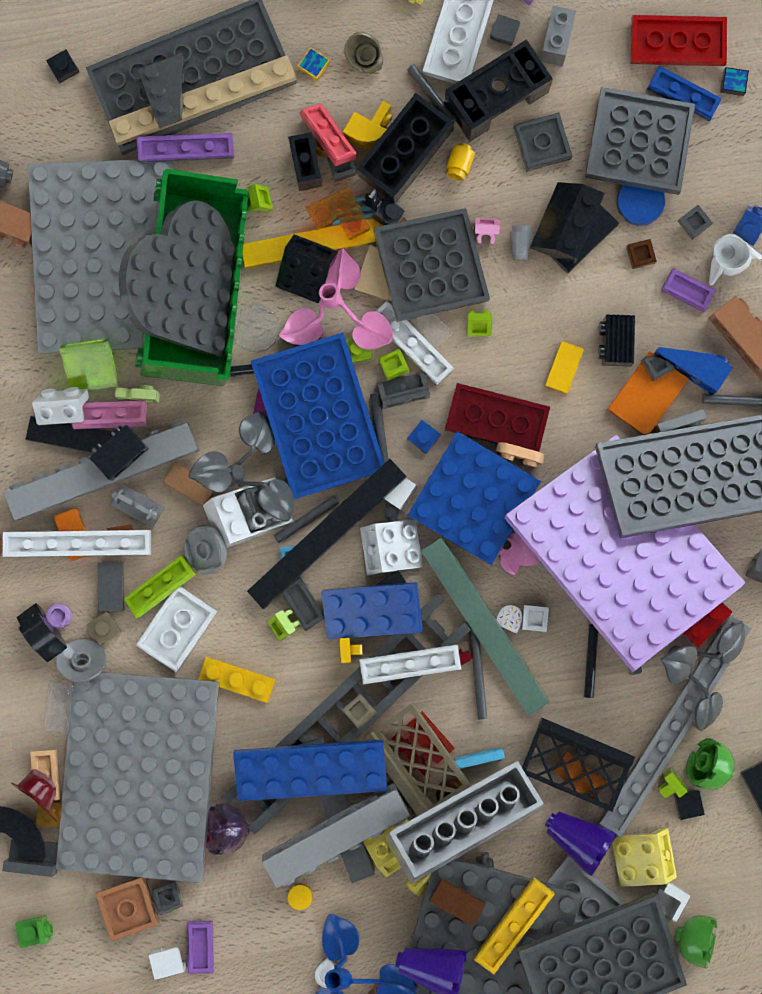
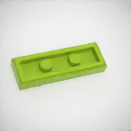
M181 554L123 599L132 614L138 619L194 577L196 573Z

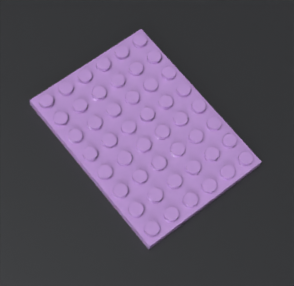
M616 434L608 441L619 440L620 438ZM596 450L505 515L506 521L632 672L636 671L745 584L743 579L696 525L620 539Z

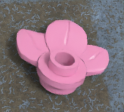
M516 531L507 538V541L511 544L510 549L506 550L502 547L498 553L502 568L512 575L517 574L520 565L533 566L539 563V559Z

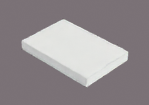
M180 586L169 595L136 646L174 672H178L218 611Z

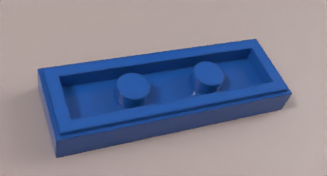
M661 66L658 67L647 88L665 99L695 104L694 114L708 121L711 120L722 100L721 97Z

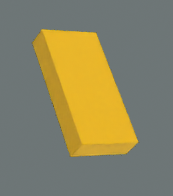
M561 341L544 387L567 395L584 349Z

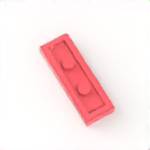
M322 103L301 110V118L335 166L356 159L357 153Z

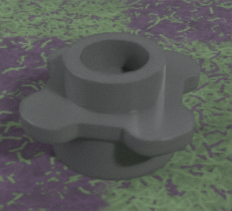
M488 852L476 857V864L494 868L493 858H489Z

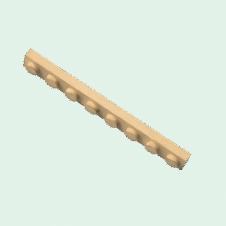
M286 55L183 93L182 121L159 128L152 107L148 106L110 120L109 124L118 146L136 140V137L147 136L296 80V75L289 57Z

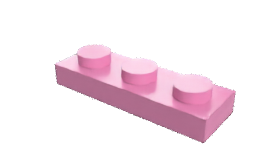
M145 400L85 403L82 406L85 419L83 422L72 423L74 429L114 428L120 425L122 427L125 425L129 427L146 426L147 404Z

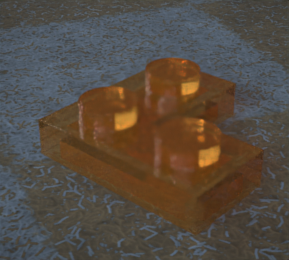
M349 186L306 206V211L316 230L337 220L348 240L370 230V226Z

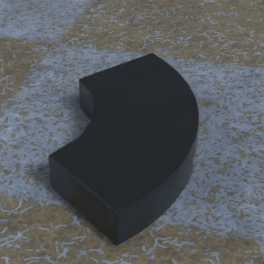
M0 806V833H5L14 840L18 847L19 858H45L44 840L36 825L28 816L20 811Z

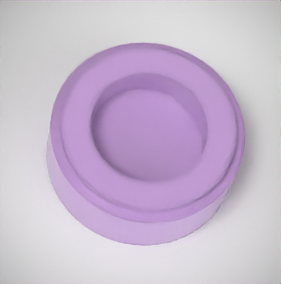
M54 604L47 610L46 618L54 628H64L71 622L72 613L66 605Z

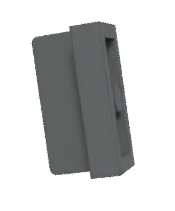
M11 839L9 858L3 862L2 871L52 877L58 871L56 870L58 843L44 841L45 858H19L18 847L14 840Z

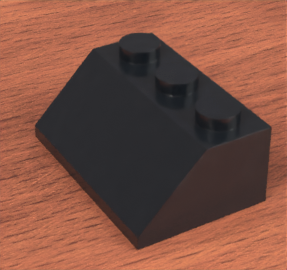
M557 182L530 248L574 266L605 193L584 184Z

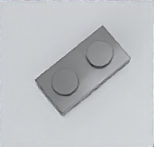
M704 409L659 423L654 427L655 433L683 427L700 426L701 421L706 419L707 416Z

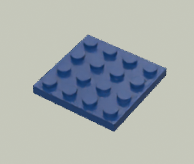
M457 432L407 516L487 564L492 565L513 530L506 521L505 515L534 495L541 481Z

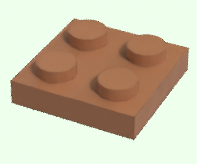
M138 877L95 893L110 941L159 924L145 878Z

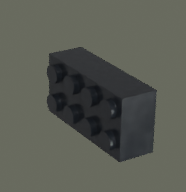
M415 93L356 168L358 176L383 196H387L397 203L453 132L454 122Z

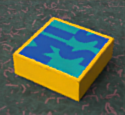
M310 47L297 65V68L315 81H318L330 64V59Z

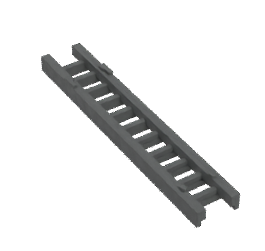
M436 594L421 609L422 621L424 620L444 641L438 647L455 645L471 629L463 623L448 637L444 633L445 629L435 619L432 620L429 617L444 602ZM412 633L396 634L385 642L370 658L397 654L393 649L405 637L418 650L426 648ZM359 667L275 747L291 746L297 739L301 743L312 740L306 731L316 721L336 743L353 742L423 675L404 678L396 687L389 680L382 681L390 693L377 704L358 684L362 679L361 667ZM353 687L358 694H361L369 702L377 714L361 729L354 725L352 729L341 737L325 720L323 715L335 704L347 717L342 711L346 706L340 699ZM236 784L221 797L227 805L237 797ZM294 797L277 798L272 804L267 799L253 800L262 809L263 813L248 828L256 834Z

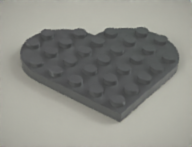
M202 201L183 202L178 204L179 206L174 211L168 213L163 223L161 234L142 236L138 238L139 240L134 245H130L127 248L119 270L121 301L123 305H127L132 315L129 319L143 333L214 358H223L235 247L231 241L228 228L218 211Z

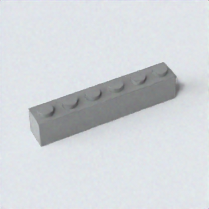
M395 784L387 786V791L374 793L262 854V863L275 887L278 888L281 885L283 887L289 886L296 881V877L303 873L305 875L311 874L318 869V865L325 861L328 863L333 862L340 857V853L348 849L350 851L355 850L363 844L362 841L370 837L372 839L377 838L385 832L384 829L392 825L399 826L407 820L406 817L410 816Z

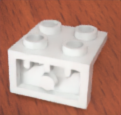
M415 520L377 523L360 528L367 576L421 568L423 566Z

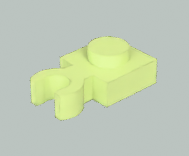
M139 385V389L116 388L115 398L118 400H145L149 403H159L160 393L154 390L153 386Z

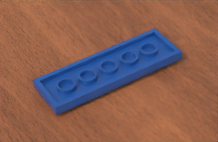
M383 740L239 749L233 752L238 801L387 791L388 788Z

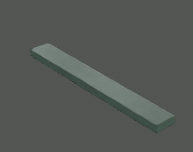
M441 537L421 550L527 715L548 704L549 700L444 538Z

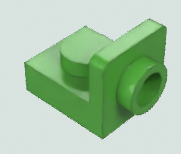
M47 915L15 923L20 948L36 944L45 945L53 936L52 923L47 920Z

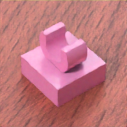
M475 218L474 230L475 234H477L478 243H481L482 236L487 234L490 236V243L494 244L495 234L499 235V219Z

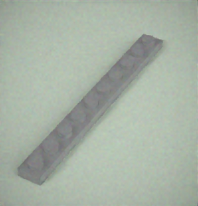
M730 615L724 621L705 653H717V643L722 632L730 625L740 621ZM744 624L746 638L751 628ZM702 657L692 675L711 694L730 662H722L721 657L719 659ZM690 679L687 680L628 774L613 812L606 810L598 822L605 828L615 832L619 837L625 832L695 720L697 703L702 698H705L704 692Z

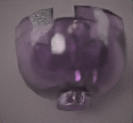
M215 804L216 807L209 808L207 831L210 840L207 839L206 846L213 855L234 853L243 846L249 835V824L243 812L235 806Z

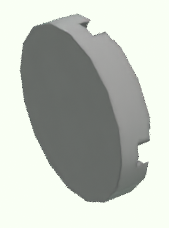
M199 526L190 530L188 533L190 535L184 543V553L188 564L198 570L197 572L200 574L208 575L219 571L225 564L227 557L223 536L217 529L211 526Z

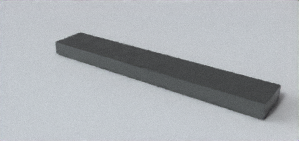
M323 736L300 745L325 744ZM345 794L318 796L327 819L350 807ZM364 843L355 850L350 851L348 849L340 853L352 883L375 875Z

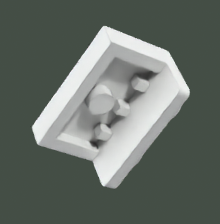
M69 387L64 391H55V389L41 391L32 402L37 424L83 422L85 418L82 406L89 399L88 390Z

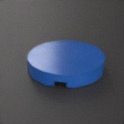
M627 185L621 188L617 198V209L620 215L628 223L636 226L653 223L662 214L665 206L664 192Z

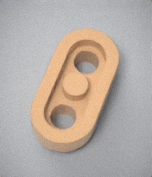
M498 442L496 453L500 454V457L506 461L513 462L514 459L523 461L522 465L531 468H537V465H542L545 456L543 453L503 442Z

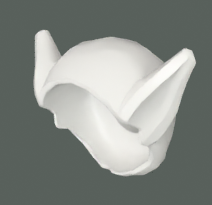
M727 234L717 239L712 246L713 259L711 262L709 284L714 285L721 274L727 276L740 274L749 267L752 259L762 261V255L735 234Z

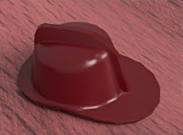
M33 769L18 785L11 783L15 788L32 798L55 822H58L49 812L56 796V787L48 776L37 769Z

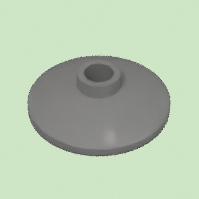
M87 639L75 640L66 644L67 648L57 655L56 665L59 673L64 678L75 682H83L95 678L102 672L106 664V654L102 646L95 641Z

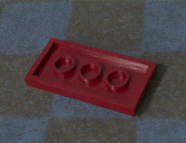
M457 383L445 431L459 432L476 439L496 444L498 442L508 443L539 452L550 406Z

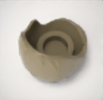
M356 32L351 35L345 43L344 54L352 68L363 71L366 74H373L381 70L383 55L378 40L365 32Z

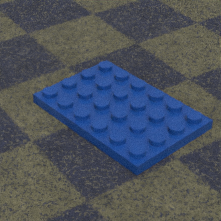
M343 332L251 361L294 500L372 476L384 464Z

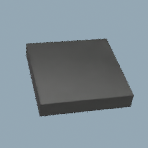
M560 113L513 126L526 172L572 159L573 156Z

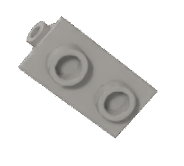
M121 484L118 490L115 489L112 494L113 500L110 504L152 528L164 506L124 484Z

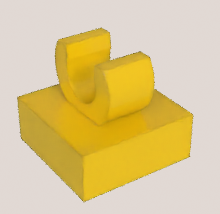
M339 638L340 663H351V655L363 654L362 644L350 645L349 638Z

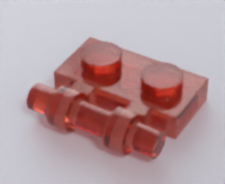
M421 711L420 713L449 753L453 751L455 747L427 715ZM414 717L405 726L416 728L417 719ZM407 731L410 735L405 739L401 736L400 742L412 744L415 732ZM397 733L391 738L393 741H396ZM419 733L417 743L421 747L430 748L431 739L428 735ZM399 747V752H403L411 761L412 749ZM423 752L421 755L416 753L415 763L427 765L425 761L428 760L429 753ZM433 754L432 760L436 765L444 759L441 755ZM414 767V769H418L423 774V776L427 772V770Z

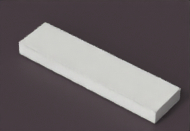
M388 300L375 311L382 314L389 321L393 330L392 341L422 372H425V375L436 386L454 370L443 356L407 320L396 321L393 306Z
M458 645L359 660L363 684L461 669Z

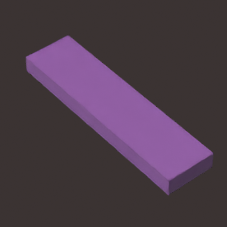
M232 133L136 137L138 162L234 158Z

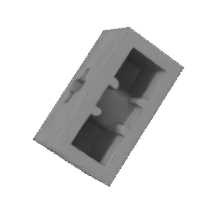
M558 6L552 7L540 58L542 62L563 66L576 10Z

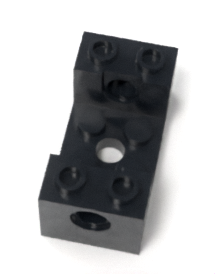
M526 39L445 90L444 103L456 118L457 124L468 141L471 142L490 129L491 120L524 99L530 105L548 94L553 78ZM495 81H502L506 88L503 91H496L492 84Z

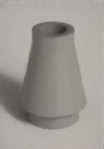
M512 226L510 238L513 260H527L533 237L531 226Z

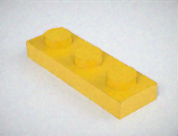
M210 657L205 658L198 680L219 681L220 688L266 703L269 702L276 681L274 678Z

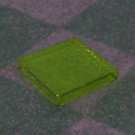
M109 339L60 346L69 387L95 390L118 386L119 382Z

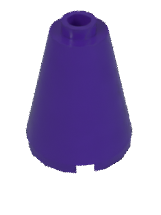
M560 811L557 815L552 813L545 823V826L548 827L546 833L590 876L598 868L617 835L612 830Z
M405 948L403 952H398L395 967L399 968V974L435 994H459L465 971L463 963L467 961L468 952L453 949Z

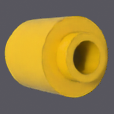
M459 143V145L453 146L446 165V175L449 178L464 181L465 177L468 176L475 157V152L470 145Z

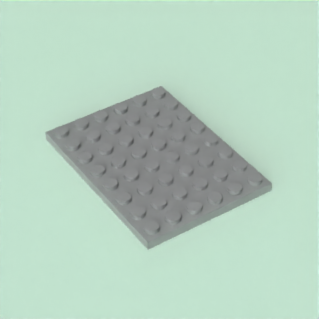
M137 159L28 164L39 354L142 348L143 332L129 319L132 315L127 305H123L121 301L119 270L127 248L130 245H134L139 240L138 238L154 234L158 201H153L156 179H162L165 169H173V161L138 162Z
M100 673L95 678L83 682L72 681L56 870L203 882L219 681Z

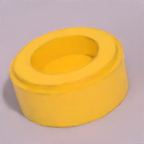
M302 883L292 886L288 893V902L296 910L308 908L313 899L310 887Z

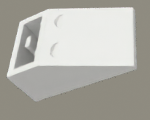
M276 477L271 478V479H268V480H265V481H262V482H265L266 484H268V483H270V481L275 480ZM247 486L213 497L203 505L211 527L217 529L223 536L226 548L292 523L293 519L291 517L287 522L272 517L266 511L252 514L245 491L258 486Z

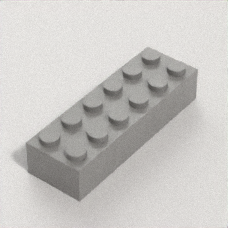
M516 761L390 831L386 841L408 880L413 884L539 812L544 803L519 762Z

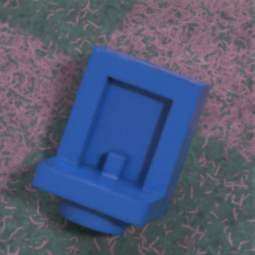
M748 205L732 234L739 236L745 242L754 246L762 233V207L757 205L751 207Z

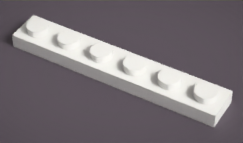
M151 530L3 532V557L151 555Z

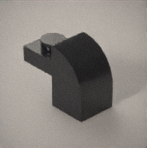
M37 603L16 617L20 624V632L29 645L46 662L51 661L67 648L60 632L48 622L42 608Z

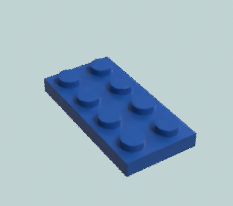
M417 582L324 589L321 591L327 639L410 634L423 631Z

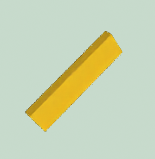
M533 877L473 956L474 961L492 974H495L555 895L554 891Z

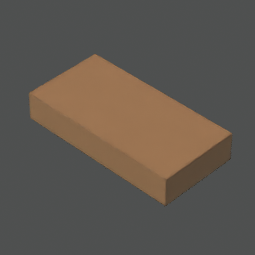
M175 462L163 483L203 506L210 500L214 492L206 489L195 480L188 477L190 470Z

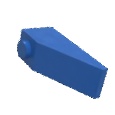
M658 347L653 353L659 358L669 361L677 371L712 395L719 390L733 369L729 365V361L721 355L715 356L710 353Z

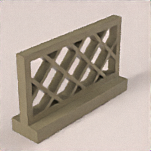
M414 703L372 730L363 738L364 741L383 740L386 772L417 816L459 794L471 785ZM410 711L417 719L416 728L403 725L404 715ZM399 719V724H394ZM387 727L398 729L396 741L388 740L382 731ZM402 730L415 732L413 745L400 742ZM419 733L429 736L431 739L430 748L417 746ZM399 747L412 749L411 762L402 760L399 757ZM416 750L429 753L428 765L415 763ZM433 754L443 756L446 760L445 769L431 766ZM414 767L427 770L425 782L414 778ZM430 771L444 773L442 786L429 783ZM447 775L457 776L462 785L456 789L446 787ZM428 788L441 790L440 800L434 804L427 796Z

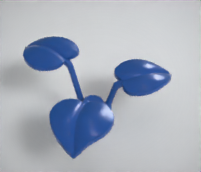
M335 914L327 916L322 936L323 950L329 960L337 961L341 959V961L334 965L333 970L326 973L325 985L327 988H321L316 994H344L341 990L347 989L351 984H379L377 994H416L415 982L399 974V968L395 967L394 963L382 966L380 969V979H353L351 973L347 969L342 968V966L347 961L346 955H352L358 949L360 942L358 930L351 922Z

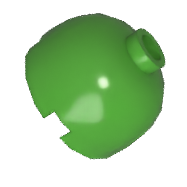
M706 738L697 744L700 748L696 754L692 751L686 764V775L691 779V784L707 790H716L723 787L733 777L734 758L730 750L722 743L712 738Z
M697 915L689 918L683 928L678 927L675 941L680 943V952L689 963L708 969L707 962L710 963L716 940V935L712 932L713 928L718 927V919Z

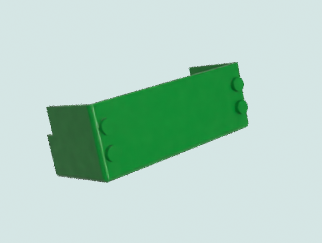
M165 169L162 179H156L153 201H158L154 234H161L165 218L170 211H174L179 206L178 204L188 201H202L220 213L230 233L235 251L233 254L223 358H214L143 333L142 348H138L135 367L139 368V374L143 377L214 386H224L230 378L249 195L247 190L236 188L238 179L174 169Z

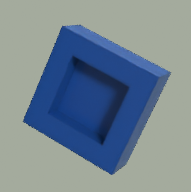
M421 420L407 440L427 454L441 434Z

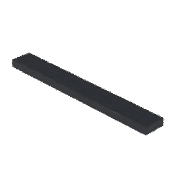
M389 459L248 589L247 592L262 609L268 607L401 484L407 476Z

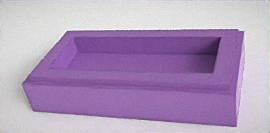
M673 268L661 291L704 313L716 290Z
M188 921V974L213 973V921Z

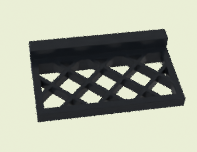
M541 717L522 769L528 777L613 812L635 756ZM541 733L551 737L555 747L541 752L537 744ZM555 739L563 742V744L557 746ZM566 745L573 746L578 757L564 762L559 748ZM536 747L539 754L532 756ZM578 749L585 751L587 753L580 755ZM556 750L561 764L548 769L542 755ZM592 754L597 757L600 767L587 772L582 758ZM540 757L545 770L537 774L528 771L527 767L530 760ZM601 759H604L610 763L603 765ZM579 760L584 773L571 778L566 765ZM614 764L622 767L623 771L620 778L610 781L605 768ZM563 766L568 780L558 784L553 781L550 771ZM603 770L608 783L594 788L589 775ZM547 773L549 779L544 778L540 775ZM586 776L591 790L584 793L577 792L573 781ZM618 782V784H617V786H616V789H615V791H614V788H613L612 784H615V783ZM570 783L572 789L563 785ZM609 786L613 794L610 804L601 802L596 791ZM593 793L594 796H595V799H594V798H591V797H589V796H587V795Z

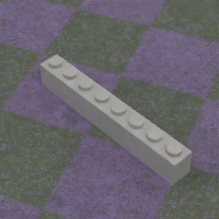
M181 420L168 425L169 429L160 432L157 429L147 433V438L142 439V441L149 449L113 481L108 480L89 459L90 456L77 460L78 465L69 467V464L56 468V473L47 476L46 473L33 477V482L26 485L23 482H19L9 486L10 491L5 492L4 495L14 520L25 519L200 451L190 424H183Z

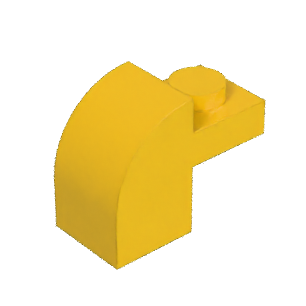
M382 101L372 120L354 111L343 130V134L348 142L361 149H372L387 130L385 128L388 127L393 118L391 105Z

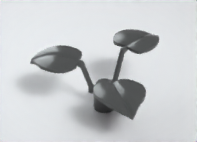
M260 412L248 415L240 423L239 434L246 445L252 446L251 449L240 460L228 466V460L224 454L217 451L208 452L195 462L188 477L200 483L206 489L217 493L223 492L236 484L239 487H263L264 489L258 493L261 507L272 517L287 522L292 517L294 497L291 488L284 481L275 479L270 481L268 485L265 482L243 481L245 471L241 464L256 449L261 453H267L273 448L275 443L269 419Z
M742 621L730 625L722 632L717 643L718 652L715 654L698 652L691 645L684 647L675 645L668 651L667 655L660 658L670 683L678 685L688 677L704 692L705 698L699 700L695 708V723L700 731L709 727L719 716L723 706V698L718 692H713L710 695V692L690 671L697 664V656L715 659L721 657L724 663L733 661L740 654L745 642V627Z

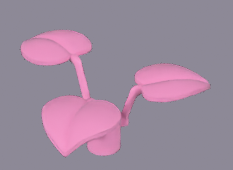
M341 248L338 251L334 264L329 270L326 284L322 285L319 290L322 301L319 302L318 318L311 309H299L288 318L279 336L285 342L295 346L319 340L324 333V329L319 323L323 320L324 307L336 309L339 306L358 324L354 328L352 336L356 345L362 349L373 350L389 344L393 339V330L386 317L378 312L369 311L364 314L360 321L342 301L343 298L340 290H350L355 287L360 280L361 271L355 260L350 257L344 248Z

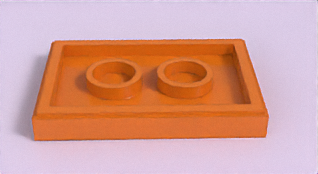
M651 351L645 356V358L650 356L658 357ZM641 362L607 410L641 435H648L689 379L674 369L652 381Z

